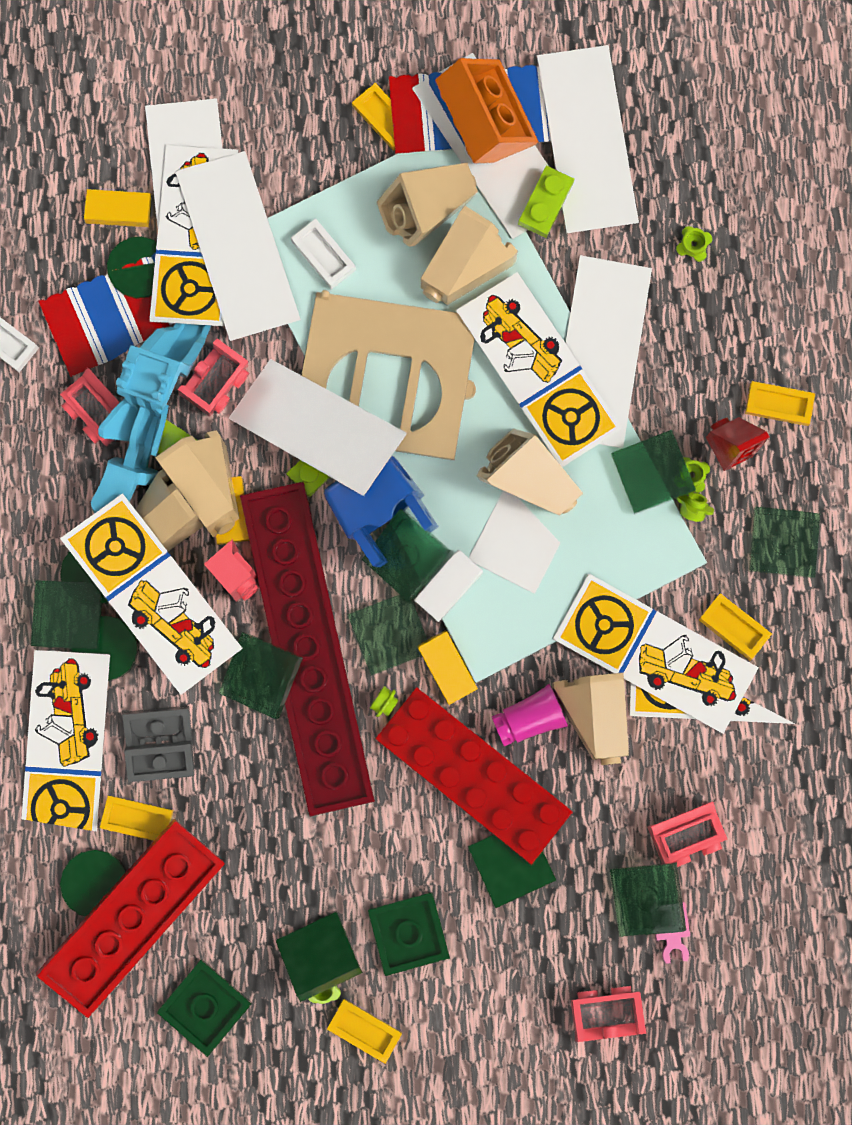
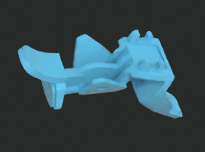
M175 323L173 327L157 329L139 348L130 345L126 360L122 364L121 376L116 380L117 394L125 398L111 411L98 428V435L100 437L129 441L125 459L114 457L108 460L104 476L91 500V507L94 513L122 493L130 501L136 486L151 484L159 472L148 467L150 455L156 456L158 453L169 407L166 404L178 377H188L206 341L211 325Z

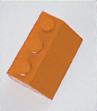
M460 58L435 79L441 98L451 113L454 126L459 131L465 143L467 154L472 158L473 163H494L530 148L539 142L499 59Z

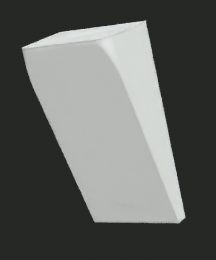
M458 549L414 601L436 621L440 622L482 575L483 570Z

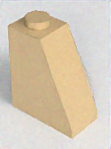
M468 163L400 173L377 201L387 232L392 235L402 236L403 243L409 247L417 245L473 198L478 192L476 179L471 174Z
M464 205L421 277L423 294L435 303L441 301L449 305L512 267L516 262L518 250L509 242L504 245L501 242V237L498 235L499 230L495 225Z
M514 428L490 449L486 456L490 461L488 467L480 468L477 474L480 481L559 516L572 510L577 504V499L583 494L535 434Z
M217 430L207 432L204 436L206 439L196 441L193 436L182 438L155 457L212 537L228 532L235 525V521L239 519L227 447Z
M163 469L159 471L137 506L136 511L165 549L170 551L204 525Z
M624 674L593 675L580 677L573 680L574 682H568V680L553 682L551 685L555 697L593 760L601 759V765L621 764V757L629 756Z

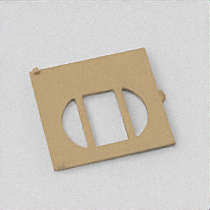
M323 290L321 293L316 292L301 376L326 389L329 375L334 366L343 357L356 351L358 354L349 402L359 407L368 353L373 352L411 358L412 362L400 427L407 434L395 451L455 460L464 400L473 398L476 393L474 382L468 380L475 338L459 314L455 312L330 294L327 290ZM426 362L432 367L439 378L442 388L441 403L432 420L424 427L412 432L410 429L421 364Z

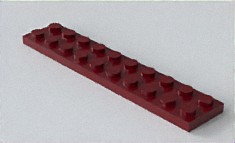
M304 481L241 495V504L309 817L375 802Z

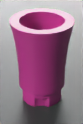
M550 684L528 698L503 709L504 713L492 716L504 746L515 742V740L519 743L551 730L568 727Z

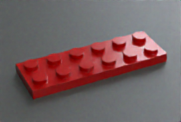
M417 687L375 738L531 865L573 813L572 810Z
M173 819L36 972V976L85 1017L89 1018L225 865V862L176 819Z

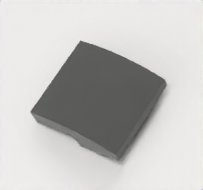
M190 706L127 711L122 714L126 743L124 754L128 782L193 777L195 775ZM173 740V742H163V743H162V741ZM146 742H156L152 744H145Z

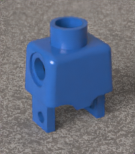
M394 456L390 457L364 496L338 481L333 482L324 491L325 499L347 538L357 541L372 566L382 567L388 561L370 534L408 507L425 531L432 532L439 527L421 500L424 497L423 492Z

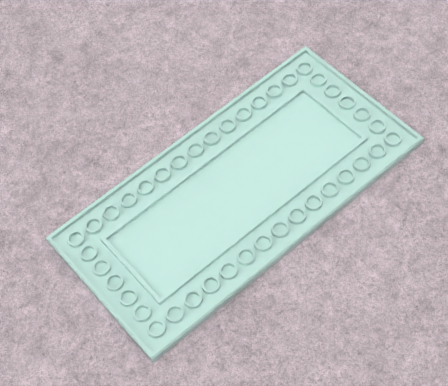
M453 149L398 153L267 218L301 319L289 323L288 326L304 357L316 292L321 293L323 290H327L330 294L457 313V309L518 272L564 342H566L570 311L527 232L512 239L477 186L478 192L465 206L492 222L499 230L498 235L501 237V242L504 245L509 242L518 250L516 262L509 269L449 305L441 301L435 303L423 294L421 277L462 208L417 245L409 247L403 243L402 236L392 235L387 232L377 201L400 173L461 164ZM314 219L318 220L356 266V271L332 290L291 241L292 236ZM474 340L468 380L475 384L476 393L473 398L464 400L455 460L396 451L392 455L399 461L423 492L424 497L421 500L439 526L432 532L425 531L409 507L390 520L425 587L458 549L469 558L503 492L494 486L480 481L477 477L480 468L484 466L487 468L490 463L486 458L490 449L513 428L535 434L548 449L476 340ZM356 351L343 357L334 366L327 382V390L349 401L358 354ZM373 352L368 353L359 407L400 429L412 359ZM426 362L421 364L410 429L412 432L429 423L435 416L441 403L442 388L439 378L432 367ZM629 419L627 421L623 448L598 444L562 467L583 492L572 510L559 516L520 499L560 542L535 594L477 565L483 570L482 575L442 618L475 684L557 642L553 638L588 574L638 600L707 563Z

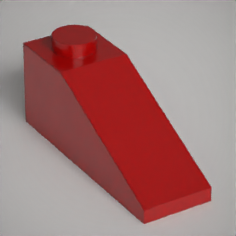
M727 417L710 426L712 431L706 437L723 471L752 458L770 438L767 431L740 417L729 421Z

